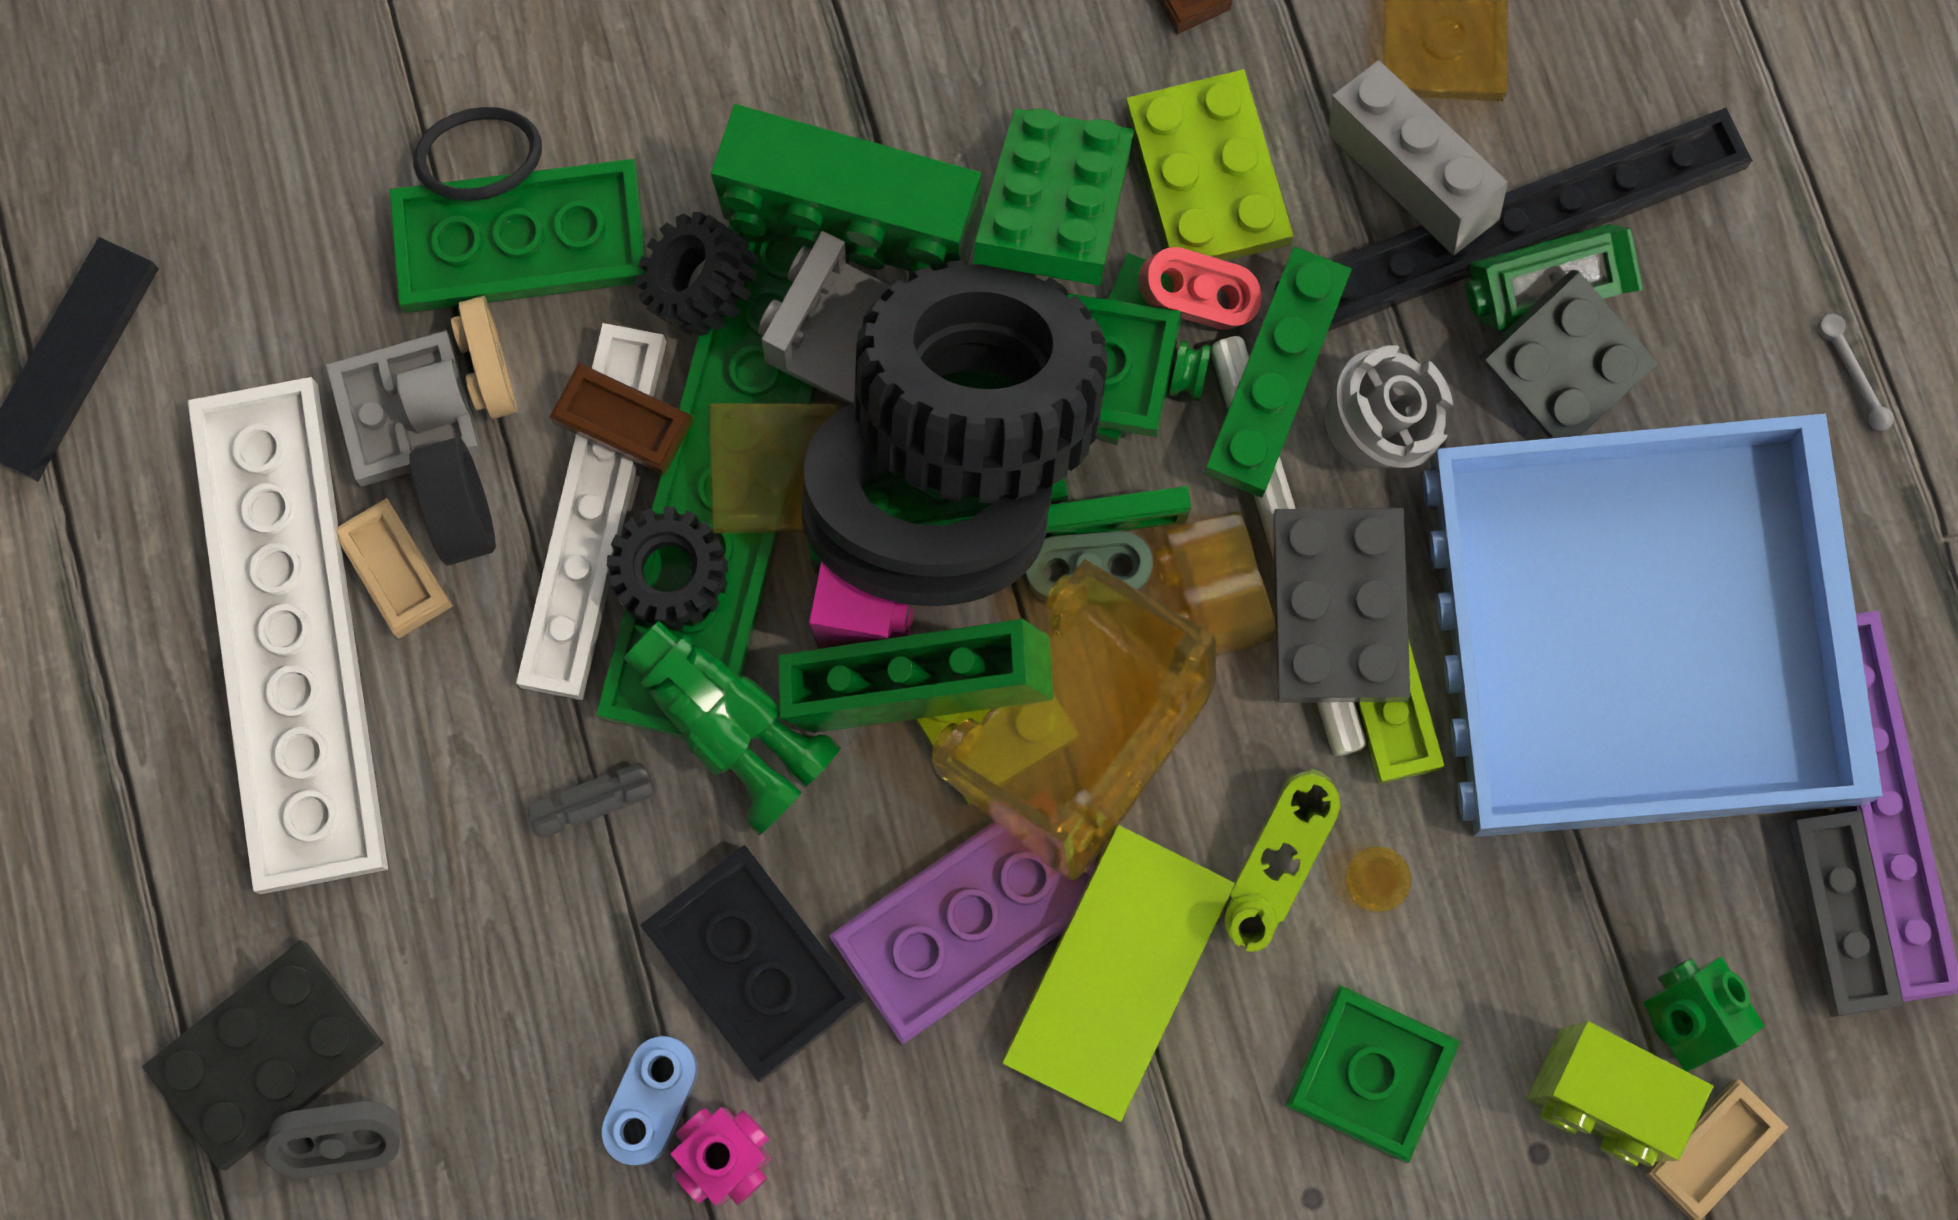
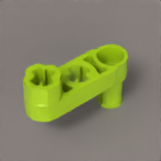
M1310 768L1304 772L1289 775L1285 779L1279 796L1234 881L1235 885L1224 910L1225 929L1238 947L1240 945L1246 946L1245 951H1260L1271 942L1279 922L1284 921L1338 817L1341 807L1339 793L1331 779L1321 771ZM1313 784L1322 787L1323 790L1319 792V795L1323 802L1326 801L1325 807L1321 811L1311 808L1306 816L1298 814L1296 811L1300 807L1296 799L1292 800L1293 794L1297 790L1307 793L1311 790ZM1283 843L1290 844L1296 849L1291 852V858L1293 860L1299 859L1296 869L1293 872L1288 869H1282L1277 877L1267 873L1265 869L1269 868L1270 865L1268 860L1261 861L1263 852L1267 848L1278 851ZM1258 914L1263 922L1260 930L1255 933H1247L1239 927L1244 919L1255 917Z

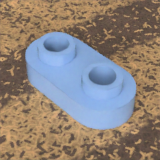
M659 1036L647 1040L635 1051L602 1125L603 1144L607 1152L615 1160L627 1165H645L658 1159L666 1150L698 1078L696 1056L684 1042L672 1037ZM660 1057H668L674 1065L673 1075L665 1082H657L651 1074L652 1064ZM638 1118L645 1124L646 1135L640 1143L632 1145L626 1141L623 1131L628 1121Z

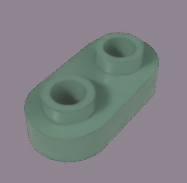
M1127 531L1049 537L1044 539L1038 557L1026 571V581L1035 596L1052 604L1128 598L1139 593L1147 585L1153 567L1152 553L1142 538ZM1122 558L1130 563L1132 571L1127 576L1117 577L1109 571L1108 564L1114 559ZM1052 564H1061L1067 568L1069 576L1066 580L1056 583L1046 577L1045 571Z

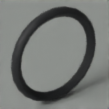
M500 107L470 108L439 120L425 132L418 141L414 151L413 168L419 181L428 190L441 197L461 201L488 199L517 187L530 176L538 165L542 154V139L536 126L528 118L515 111ZM483 119L507 121L519 127L529 140V152L521 167L511 176L484 187L455 188L437 181L429 173L426 166V156L433 142L451 128L470 121Z

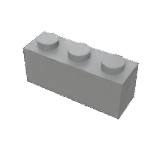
M1380 60L1332 95L1329 136L1453 256L1500 220L1508 181Z

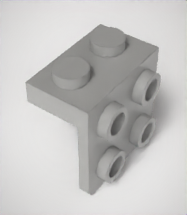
M821 231L812 249L804 245L796 255L788 274V280L792 281L793 284L783 302L774 299L769 304L759 324L758 334L763 336L762 346L765 363L850 405L854 403L858 331L863 327V317L870 306L878 299L881 300V294L891 286L846 264L845 242Z

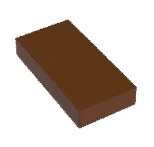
M578 363L550 415V419L554 424L664 476L693 423L690 414L581 363Z

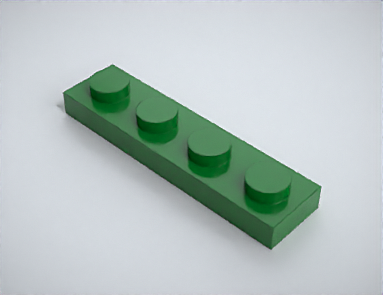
M1293 246L1203 475L1258 497H1263L1352 268Z

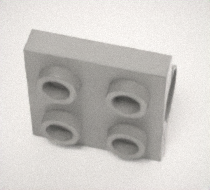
M447 330L326 364L354 477L361 487L411 473L409 454L417 448L460 437L471 455L482 452L454 343Z

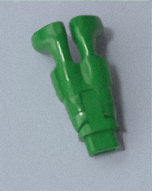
M660 621L656 622L623 657L644 677L639 683L641 687L646 689L653 686L649 690L652 699L685 736L683 740L690 752L694 753L715 776L719 773L724 774L727 770L731 769L742 781L751 798L745 820L747 825L758 835L766 831L796 801L802 792L758 757L749 748L750 741L758 738L782 761L790 776L803 788L811 784L841 749L830 736L819 734L810 738L788 728L777 719L780 715V703L762 689L758 683L746 676L741 678L702 647L692 646V639L687 634L679 640Z

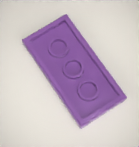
M1042 788L828 936L901 1044L904 1045L1061 936L1096 864Z

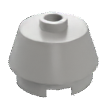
M1388 345L1378 349L1366 350L1355 355L1343 368L1326 404L1325 426L1332 444L1346 460L1359 467L1387 469L1410 468L1421 465L1435 454L1447 437L1444 434L1446 410L1453 407V399L1446 380L1437 367L1429 360L1419 364L1410 356L1398 353V349L1401 346Z

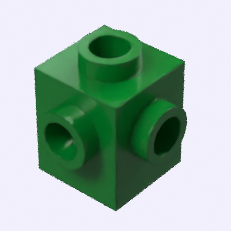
M1722 956L1699 968L1693 958L1674 966L1657 977L1663 988L1642 1002L1650 1014L1651 1024L1655 1033L1664 1043L1669 1045L1681 1067L1686 1072L1739 1047L1765 1027L1750 1003V994L1745 983L1737 974L1731 972Z

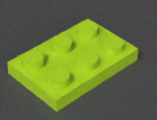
M1244 69L1127 97L1126 111L1131 128L1134 129V139L1166 248L1180 247L1228 261L1292 244L1294 238Z

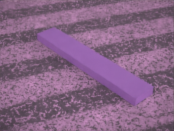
M1879 611L1856 614L1883 796L1867 805L1849 806L1850 812L1861 810L1903 1002L1958 994V964Z

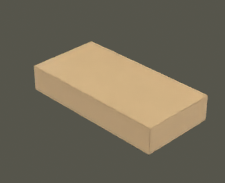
M388 498L337 527L339 543L391 631L398 639L453 607L416 542Z
M1734 1079L1702 1111L1680 1160L1657 1161L1653 1167H1649L1643 1174L1690 1220H1701L1783 1134L1788 1126L1740 1079Z

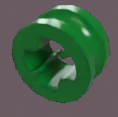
M1180 340L1169 395L1177 396L1178 393L1187 391L1192 395V400L1200 401L1211 346L1203 345L1201 349L1194 350L1189 347L1188 341Z

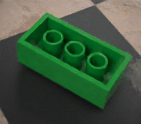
M735 103L710 173L723 217L736 230L753 236H763L765 231L789 237L790 243L800 249L804 245L812 249L821 231H824L845 242V253L849 254L848 257L851 261L860 266L875 270L884 269L885 265L909 271V275H911L913 272L928 266L933 271L943 269V265L950 261L964 260V264L968 265L982 220L981 172Z

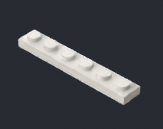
M603 323L592 369L654 397L667 342L663 334ZM577 434L573 444L516 684L522 689L583 700L610 586L608 577L611 574L606 566L607 555L613 556L614 549L611 546V542L615 534L620 537L622 535L638 463Z

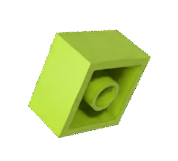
M1589 1021L1559 1029L1526 1099L1542 1107L1539 1118L1553 1127L1571 1135H1576L1578 1131L1586 1134L1592 1133L1603 1139L1599 1149L1607 1155L1633 1167H1637L1638 1163L1653 1167L1657 1161L1680 1160L1714 1086Z

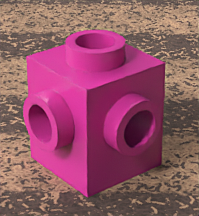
M705 1107L687 1121L675 1134L682 1143L670 1155L681 1167L673 1173V1176L698 1204L708 1197L714 1205H723L731 1198L738 1206L767 1180L766 1175L761 1169L773 1158L762 1146L770 1138L744 1109L736 1116L726 1108H720L712 1115ZM720 1142L728 1148L730 1159L724 1168L715 1170L708 1165L706 1152L711 1145Z

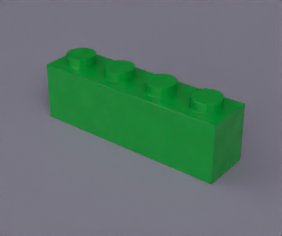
M1024 619L778 655L780 719L812 733L1053 700L1050 636Z

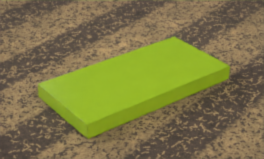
M1115 825L1000 1062L1121 1122L1235 883L1120 825Z

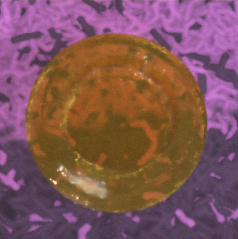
M1379 846L1369 847L1355 855L1348 864L1345 873V885L1351 899L1361 908L1371 912H1386L1400 905L1407 897L1411 887V873L1406 861L1394 850Z

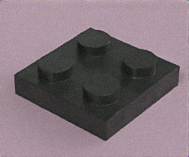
M1572 269L1478 356L1549 438L1581 436L1659 364L1581 272Z

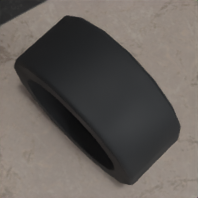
M460 437L414 449L409 454L412 483L426 530L439 559L446 566L493 553L496 543L490 510L473 458L464 441Z

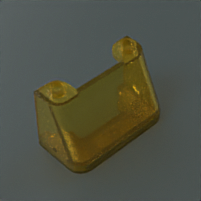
M1086 559L1082 561L1071 577L1065 574L1055 583L1046 602V607L1051 610L1049 621L1051 631L1048 633V636H1050L1053 700L990 709L980 723L972 718L965 719L959 725L954 722L950 723L940 733L932 750L934 770L941 778L1049 867L1071 881L1076 880L1084 873L1108 841L1115 825H1119L1197 719L1209 700L1216 682L1215 635Z

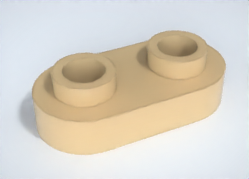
M485 296L459 302L460 315L452 317L451 324L460 352L462 354L471 353L475 372L466 374V382L475 409L478 411L487 408L492 419L517 413L516 399L499 334Z

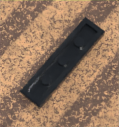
M98 237L0 408L1 465L39 482L158 272L159 268L153 261Z

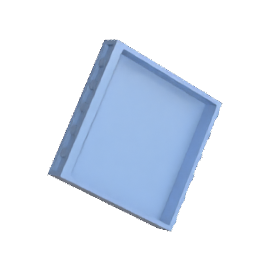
M1826 413L1437 449L1431 465L1432 469L1423 470L1422 473L1423 495L1426 508L1436 507L1439 530L1430 531L1429 533L1430 557L1433 569L1443 568L1446 592L1437 593L1436 595L1437 619L1440 631L1450 630L1453 655H1445L1443 658L1444 681L1447 694L1457 693L1460 718L1451 719V742L1454 757H1465L1467 782L1458 783V804L1462 822L1472 821L1474 837L1867 805L1883 796Z

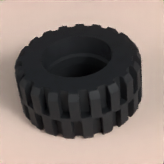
M964 260L946 262L943 265V269L933 271L930 266L915 271L909 276L908 283L899 280L881 294V300L878 299L866 312L863 317V327L858 331L854 412L855 420L860 424V435L866 446L873 453L877 452V460L894 475L899 472L904 473L905 481L910 486L923 492L928 487L939 490L941 498L960 502L961 496L978 497V503H997L999 496L1012 495L1014 500L1031 496L1036 493V488L1040 484L1047 489L1067 477L1068 470L1072 471L1078 467L1089 454L1090 445L1096 440L1108 364V353L1104 349L1105 337L1101 327L1094 318L1091 319L1092 313L1077 296L1068 298V291L1064 285L1050 277L1043 281L1037 278L1035 274L985 265H965ZM964 371H980L1006 377L1018 383V385L1000 389H976L954 384L943 379L942 376Z

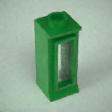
M1612 224L1468 263L1471 281L1465 283L1466 299L1472 315L1475 318L1480 317L1482 324L1498 330L1505 329L1506 326L1512 325L1571 269L1581 272L1603 299L1643 290L1631 228Z

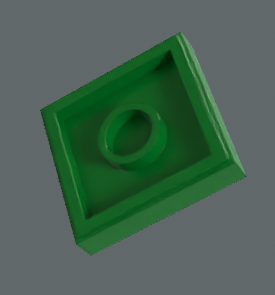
M1338 985L1285 1107L1399 1161L1409 1163L1461 1041L1344 986Z

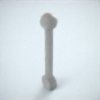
M1838 314L1826 315L1818 325L1819 335L1823 339L1833 342L1870 411L1869 425L1876 431L1888 430L1893 425L1894 415L1890 409L1881 406L1843 335L1846 330L1845 320Z

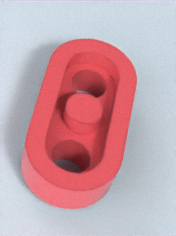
M1170 247L1150 256L1143 263L1139 272V289L1143 299L1150 307L1181 311L1182 319L1216 329L1229 330L1248 323L1257 315L1261 306L1262 292L1259 282L1247 268L1184 248ZM1162 273H1166L1172 278L1174 283L1172 293L1162 287ZM1218 290H1222L1227 294L1229 298L1228 309L1223 308L1218 303Z

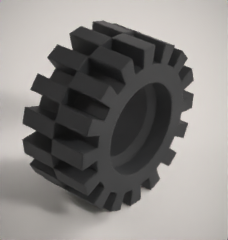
M693 212L692 217H689L684 213L676 216V228L667 222L659 229L664 236L660 242L653 237L648 242L646 247L653 252L650 258L641 256L638 267L645 270L646 274L636 276V286L644 290L638 296L641 302L648 306L647 310L684 333L692 335V332L699 336L708 335V327L716 331L725 327L722 316L726 314L734 319L739 314L740 310L734 305L738 298L747 302L751 291L745 288L744 284L745 282L755 281L756 271L748 265L756 262L754 252L748 249L750 244L746 239L709 214L706 216L702 212ZM703 261H705L700 275L693 282V284H691L688 287V283L693 272Z
M664 507V514L657 515L653 509L643 511V520L635 523L632 518L623 525L626 533L622 537L615 534L611 542L614 553L613 556L607 555L606 565L611 574L608 577L611 588L630 615L640 623L642 620L647 622L650 628L658 621L665 626H670L672 631L683 630L682 623L691 620L695 626L704 620L701 614L707 609L714 612L720 604L717 599L719 593L725 594L728 584L725 572L729 571L723 548L716 538L713 529L706 522L701 523L697 515L686 510L684 515L678 514L675 507ZM672 546L680 548L687 552L692 559V574L687 583L680 589L672 592H661L651 588L644 578V566L648 557L663 547Z

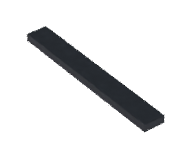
M1723 108L1506 192L1500 220L1454 256L1421 225L1333 259L1332 261L1352 268L1328 332L1470 277L1468 263L1596 228L1745 170L1753 160L1727 108ZM1279 281L1275 283L1274 290H1276Z

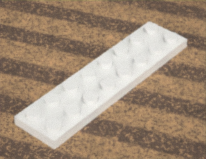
M312 377L188 400L253 892L266 894L388 870L342 547L336 531L338 519L318 384Z

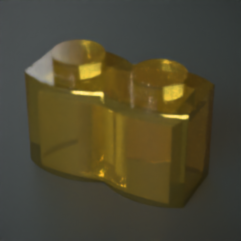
M1240 511L1167 530L1164 538L1165 549L1156 551V558L1165 587L1176 586L1182 601L1183 608L1175 610L1174 616L1184 648L1194 645L1198 658L1201 661L1273 641L1277 631L1273 612L1257 568L1253 548Z

